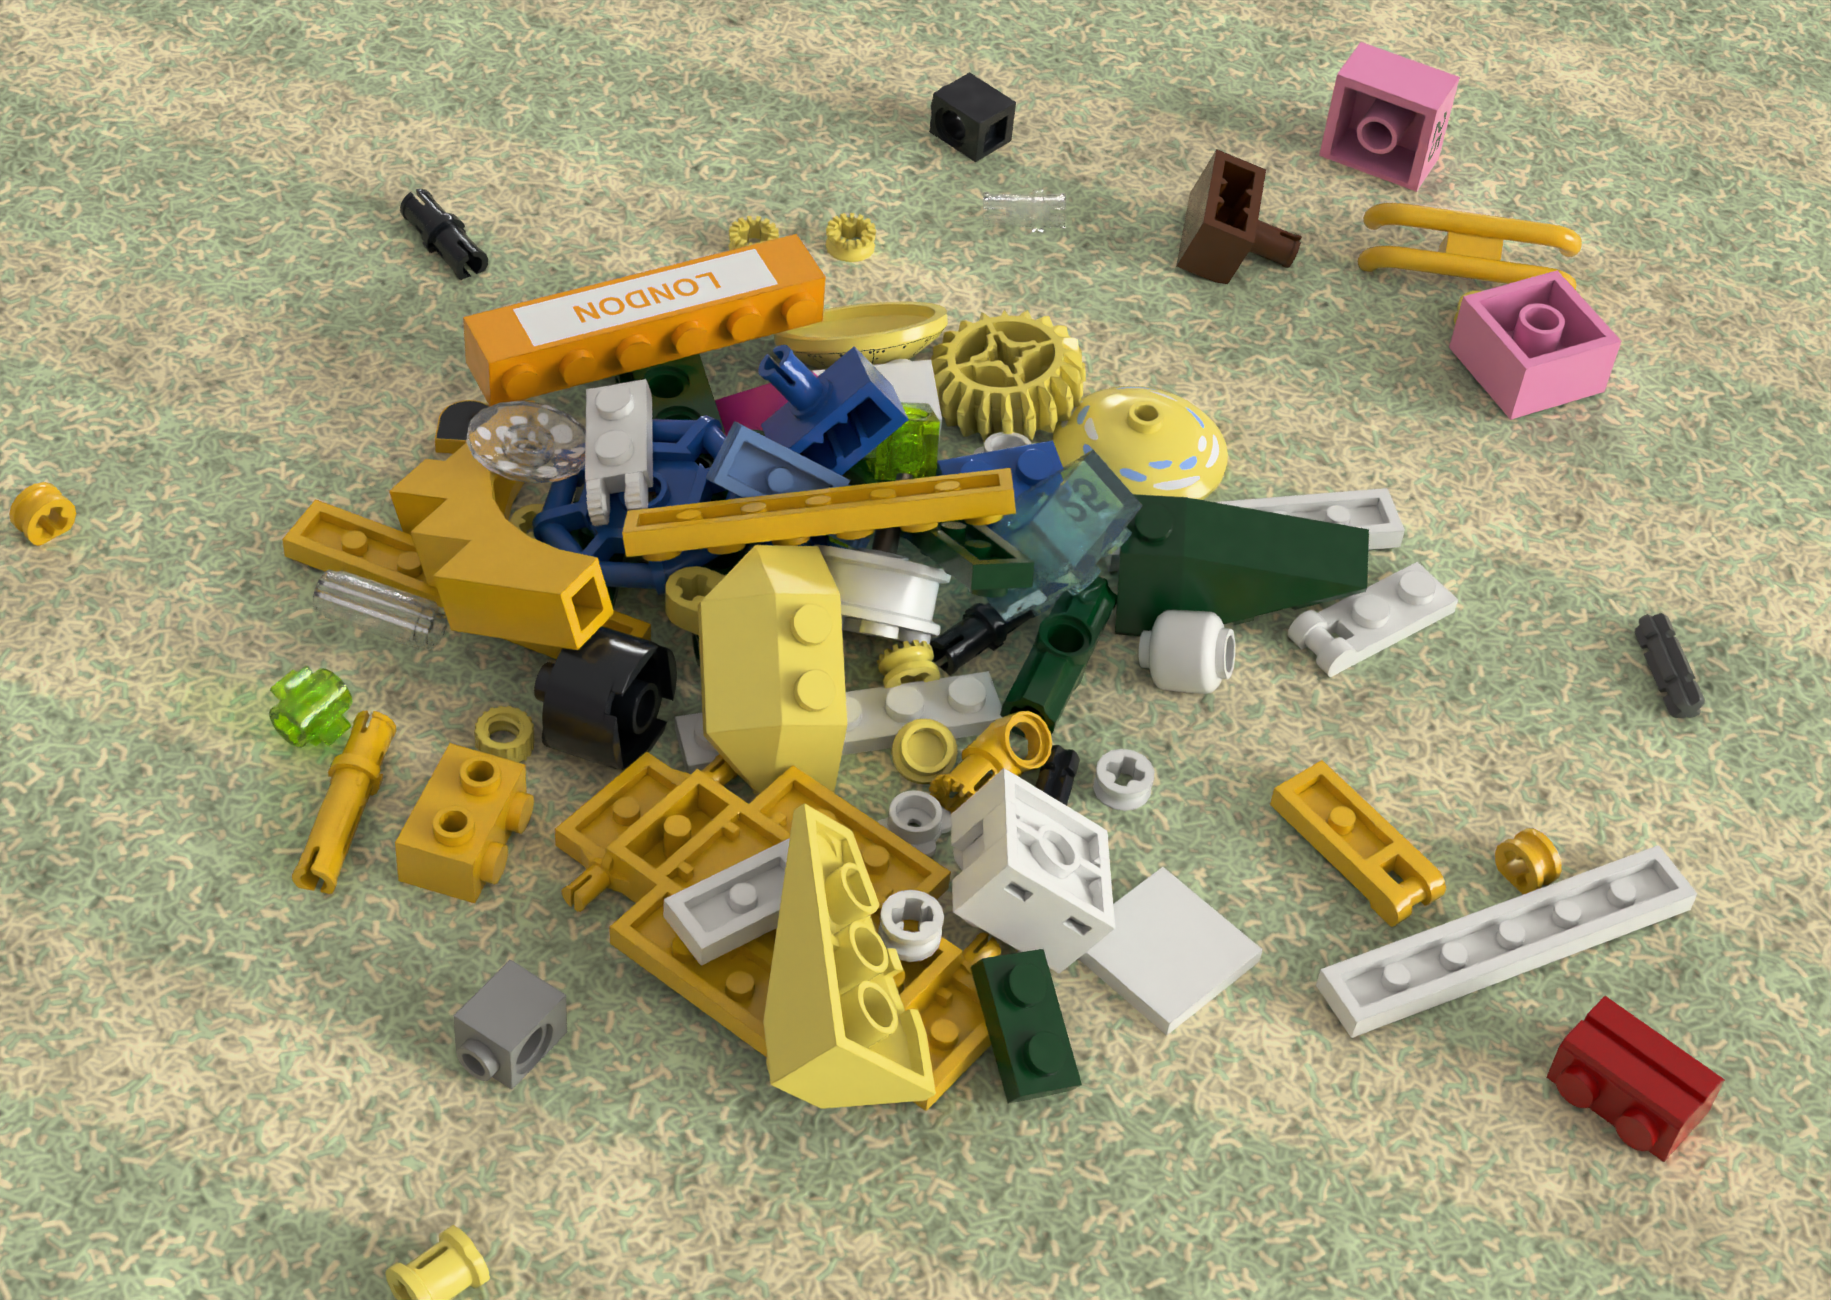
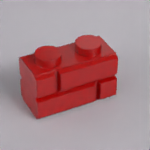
M1604 996L1590 1010L1585 1019L1581 1020L1563 1039L1546 1077L1556 1084L1559 1093L1567 1102L1578 1108L1591 1109L1613 1125L1619 1137L1628 1146L1638 1151H1649L1663 1162L1669 1158L1708 1114L1725 1081L1724 1078L1607 996Z

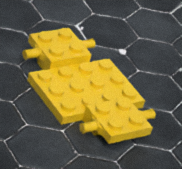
M645 752L555 828V846L586 868L581 875L562 889V896L570 907L574 904V910L578 912L583 911L606 888L620 892L636 904L609 926L610 944L766 1058L767 1049L763 1020L777 928L701 966L663 917L665 898L789 839L794 810L804 803L852 830L879 902L877 911L870 915L877 933L880 926L882 905L889 896L899 891L917 890L925 892L937 900L949 889L951 871L793 765L748 804L724 787L730 780L737 777L738 774L720 754L703 770L696 769L692 774L672 769L649 752ZM903 920L904 931H919V921ZM979 933L963 951L941 936L939 948L932 956L922 961L907 962L900 960L903 971L893 976L905 1011L908 1009H918L927 1034L936 1094L925 1101H913L925 1111L991 1045L970 968L982 958L995 957L1001 954V947L996 939L992 937L988 941V933Z

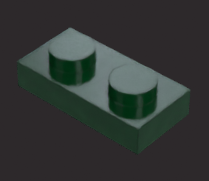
M1044 949L982 958L970 967L1007 1103L1046 1097L1071 1091L1081 1086L1082 1083Z

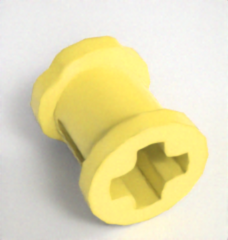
M452 1225L438 1235L439 1242L407 1265L396 1262L386 1270L385 1274L391 1292L397 1300H451L469 1286L476 1289L490 1279L489 1270L471 1239L461 1229Z

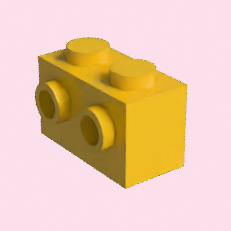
M449 743L395 841L398 881L471 903H476L486 882L494 885L497 884L504 872L508 858V846L506 843L512 832L522 834L525 831L533 811L534 797L528 794L526 790V764Z

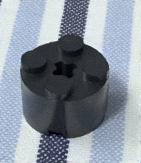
M603 626L578 650L562 648L555 663L547 662L541 667L534 686L535 698L543 702V745L610 768L621 770L628 768L645 752L652 750L668 721L658 719L657 715L662 698L674 700L677 667L673 652L655 642Z

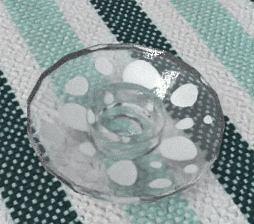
M528 401L500 402L480 410L469 422L466 443L472 456L489 471L510 480L535 484L558 482L578 474L585 466V427L570 414L547 404Z

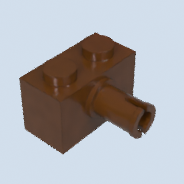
M1216 149L1190 192L1176 267L1213 282L1228 285L1249 252L1281 264L1285 268H1289L1292 265L1299 251L1302 236L1297 233H1290L1258 219L1266 169Z

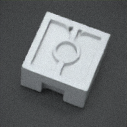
M1005 768L951 814V846L954 847V859L962 870L952 880L953 913L960 916L966 923L975 928L983 929L1014 947L1019 953L1044 949L1049 968L1059 974L1115 929L1107 830Z

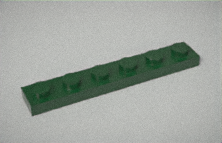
M892 456L863 457L842 475L850 480L849 485L851 486L896 481L897 473L913 475L912 479L921 478ZM963 519L939 522L936 528L925 532L910 533L901 530L900 537L906 538L920 549L921 554L930 557L944 568L946 574L954 576L964 584L971 594L996 598L1006 596L1009 588L1033 587L1035 562L986 525H970Z

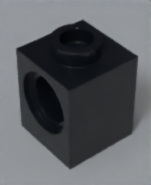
M969 72L933 93L929 132L972 161L977 162L1012 140L1016 102Z

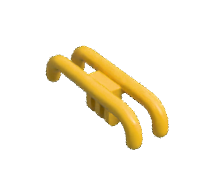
M1382 203L1372 206L1365 212L1363 222L1367 228L1376 230L1385 225H1402L1445 231L1447 235L1441 242L1438 252L1399 246L1370 247L1359 255L1358 266L1366 272H1372L1377 268H1398L1510 284L1558 269L1501 261L1503 240L1559 248L1563 256L1573 257L1580 252L1582 239L1572 229L1554 224L1413 204ZM1558 270L1576 290L1575 279L1567 272Z

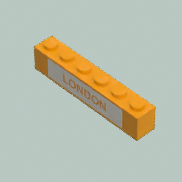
M793 234L463 317L466 364L490 408L822 322L826 276L799 236Z

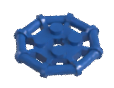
M707 415L701 416L698 420L652 419L653 487H649L648 492H655L657 497L648 502V508L710 502L713 494L727 491V489L706 479L710 468L705 469L701 463L698 466L695 462L701 453H709L715 460L727 437L722 432V424L719 420ZM585 446L578 450H585ZM562 452L563 455L554 461L553 464L557 477L552 481L542 511L532 521L536 540L560 550L598 557L606 587L656 589L658 595L665 594V584L669 576L676 570L693 566L702 567L722 555L712 554L708 552L707 548L682 551L679 556L665 561H649V563L608 561L615 553L625 554L622 535L627 514L624 499L625 492L610 494V518L608 524L592 525L586 502L585 456L575 462L568 458L577 457V455L569 452ZM569 466V469L559 470L558 467ZM585 484L579 502L571 503L576 488L582 487ZM728 490L725 500L743 497ZM587 527L595 537L583 550L570 532Z

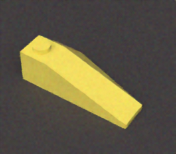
M804 803L796 808L793 813L763 1020L767 1049L766 1065L770 1075V1084L821 1109L925 1101L936 1094L926 1030L918 1009H908L905 1011L893 976L903 971L896 949L886 948L874 927L870 915L877 911L879 902L854 834L849 828Z

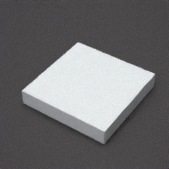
M1162 867L1113 904L1115 929L1078 958L1167 1036L1260 961L1263 949L1167 869Z

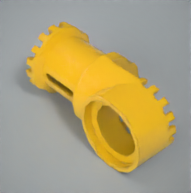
M1020 711L996 719L962 751V761L949 774H940L930 783V795L939 801L940 805L944 807L943 809L950 811L952 814L1003 768L1018 777L1026 771L1039 768L1046 763L1052 749L1051 733L1046 723L1039 715L1030 711ZM1013 726L1023 731L1026 740H1028V754L1024 760L1018 758L1010 747L1009 735ZM951 791L958 792L953 798L949 797Z

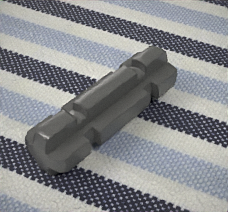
M1663 613L1654 616L1649 614L1642 616L1639 619L1640 625L1635 629L1634 633L1642 649L1648 648L1649 650L1644 653V656L1659 691L1668 693V695L1663 697L1669 714L1674 718H1692L1700 715V708L1705 704V699L1698 683L1693 680L1695 676L1678 638L1674 637L1676 633L1668 616Z

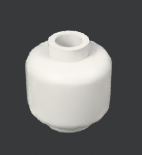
M1166 610L1157 617L1152 631L1144 630L1142 632L1139 642V663L1141 668L1150 669L1152 680L1159 689L1208 694L1218 688L1222 679L1231 678L1235 662V636L1232 629L1224 628L1222 620L1215 613L1207 611Z

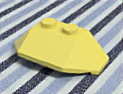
M755 545L698 604L703 736L730 767L754 790L753 793L756 796L792 765L834 793L847 730L840 593L818 546Z

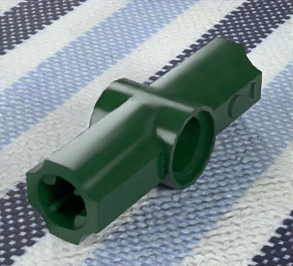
M1088 571L1081 576L1068 577L1049 616H1046L1040 623L1034 645L1002 705L1001 717L1020 711H1030L1039 715L1046 723L1052 735L1073 691L1081 684L1087 663L1116 606L1117 595L1108 586L1107 579ZM1012 727L1011 731L1025 737L1024 732L1018 727Z

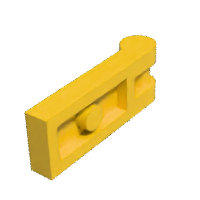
M1323 760L1274 788L1270 805L1369 900L1371 908L1390 927L1396 926L1410 917L1412 907L1419 902L1426 906L1444 895L1446 891L1445 880L1436 866ZM1393 870L1403 881L1398 884L1387 873Z

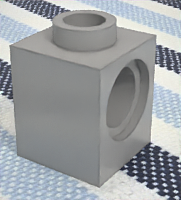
M509 960L453 1015L456 1053L459 1062L475 1078L481 1081H488L493 1077L512 1090L567 1033L566 995L514 961Z

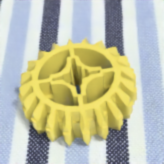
M1004 309L1001 316L990 318L981 312L978 322L972 323L961 320L958 331L944 332L943 342L933 346L931 361L940 411L945 419L946 426L958 425L963 437H968L978 432L985 442L992 434L999 432L1012 434L1015 432L1024 435L1032 441L1037 430L1054 433L1056 422L1069 421L1074 407H1078L1081 404L1083 382L1086 381L1082 351L1078 346V340L1068 335L1067 327L1063 325L1053 326L1049 316H1043L1034 320L1031 318L1028 310L1019 316H1009Z

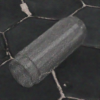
M329 569L325 571L318 580L313 594V608L316 612L322 613L325 618L416 650L420 648L429 651L434 650L447 628L448 620L444 608L439 607L435 601L344 570L337 572Z

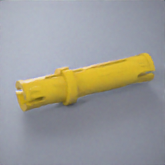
M368 711L359 712L354 719L351 734L342 754L334 757L328 770V777H331L330 786L311 829L304 851L292 873V881L298 888L314 891L319 878H322L324 882L320 891L327 894L334 892L340 870L370 795L377 794L383 781V774H380L381 765L391 740L397 731L395 723L387 715L373 711L367 728Z

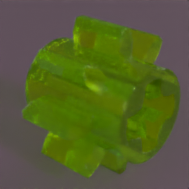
M306 665L298 672L292 669L270 688L273 695L280 700L269 711L271 723L279 735L293 746L301 748L309 742L314 746L321 742L330 746L352 727L350 722L342 715L352 705L351 693L345 683L328 669L319 668L314 673Z

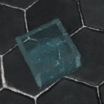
M1094 450L1089 451L1022 492L1015 500L1016 514L1003 515V518L992 526V531L1035 562L1033 587L1009 588L1006 596L996 598L984 597L1007 623L1028 611H1031L1035 616L1042 614L1066 590L1072 596L1083 591L1100 574L1101 570L1096 565L1099 559L1115 552L1131 536L1132 532L1127 528V525L1143 505Z

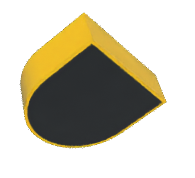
M475 400L459 401L447 406L441 412L438 419L435 435V452L455 453L475 435L476 429H482L498 415L497 412L490 408L488 404Z

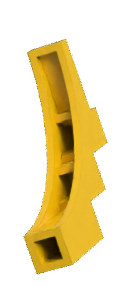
M520 400L510 403L482 428L489 434L488 442L481 441L475 434L446 461L425 459L389 490L402 531L412 536L428 586L437 587L451 631L578 650L614 614V610L598 557L557 549L527 536L508 521L512 504L528 478L524 475H530L550 454L543 426L537 421L539 413L535 401ZM515 417L524 418L527 421V425L523 429H517L510 424L509 420ZM506 428L513 433L515 437L513 449L503 446L496 439L494 434L496 429ZM534 431L537 438L535 440L529 439L527 436L529 432ZM472 444H476L479 450L475 449ZM497 449L503 452L504 455L496 457L492 451ZM483 459H488L491 461V463L487 464L483 461ZM496 465L514 467L517 471L514 474H503L497 471ZM512 478H520V479H523V480H525V481H520V480H516V479H512Z

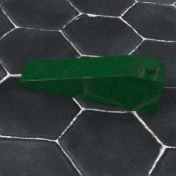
M1123 494L1115 634L1141 636L1144 630L1152 631L1155 620L1166 610L1213 612L1220 617L1223 624L1233 622V625L1254 621L1255 616L1290 607L1293 610L1364 593L1367 590L1369 529L1188 497Z

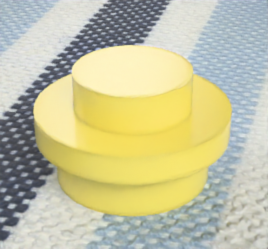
M916 719L905 724L896 734L891 749L892 760L897 771L905 779L917 784H930L940 774H949L956 763L958 753L956 740L950 730L940 722L932 719Z

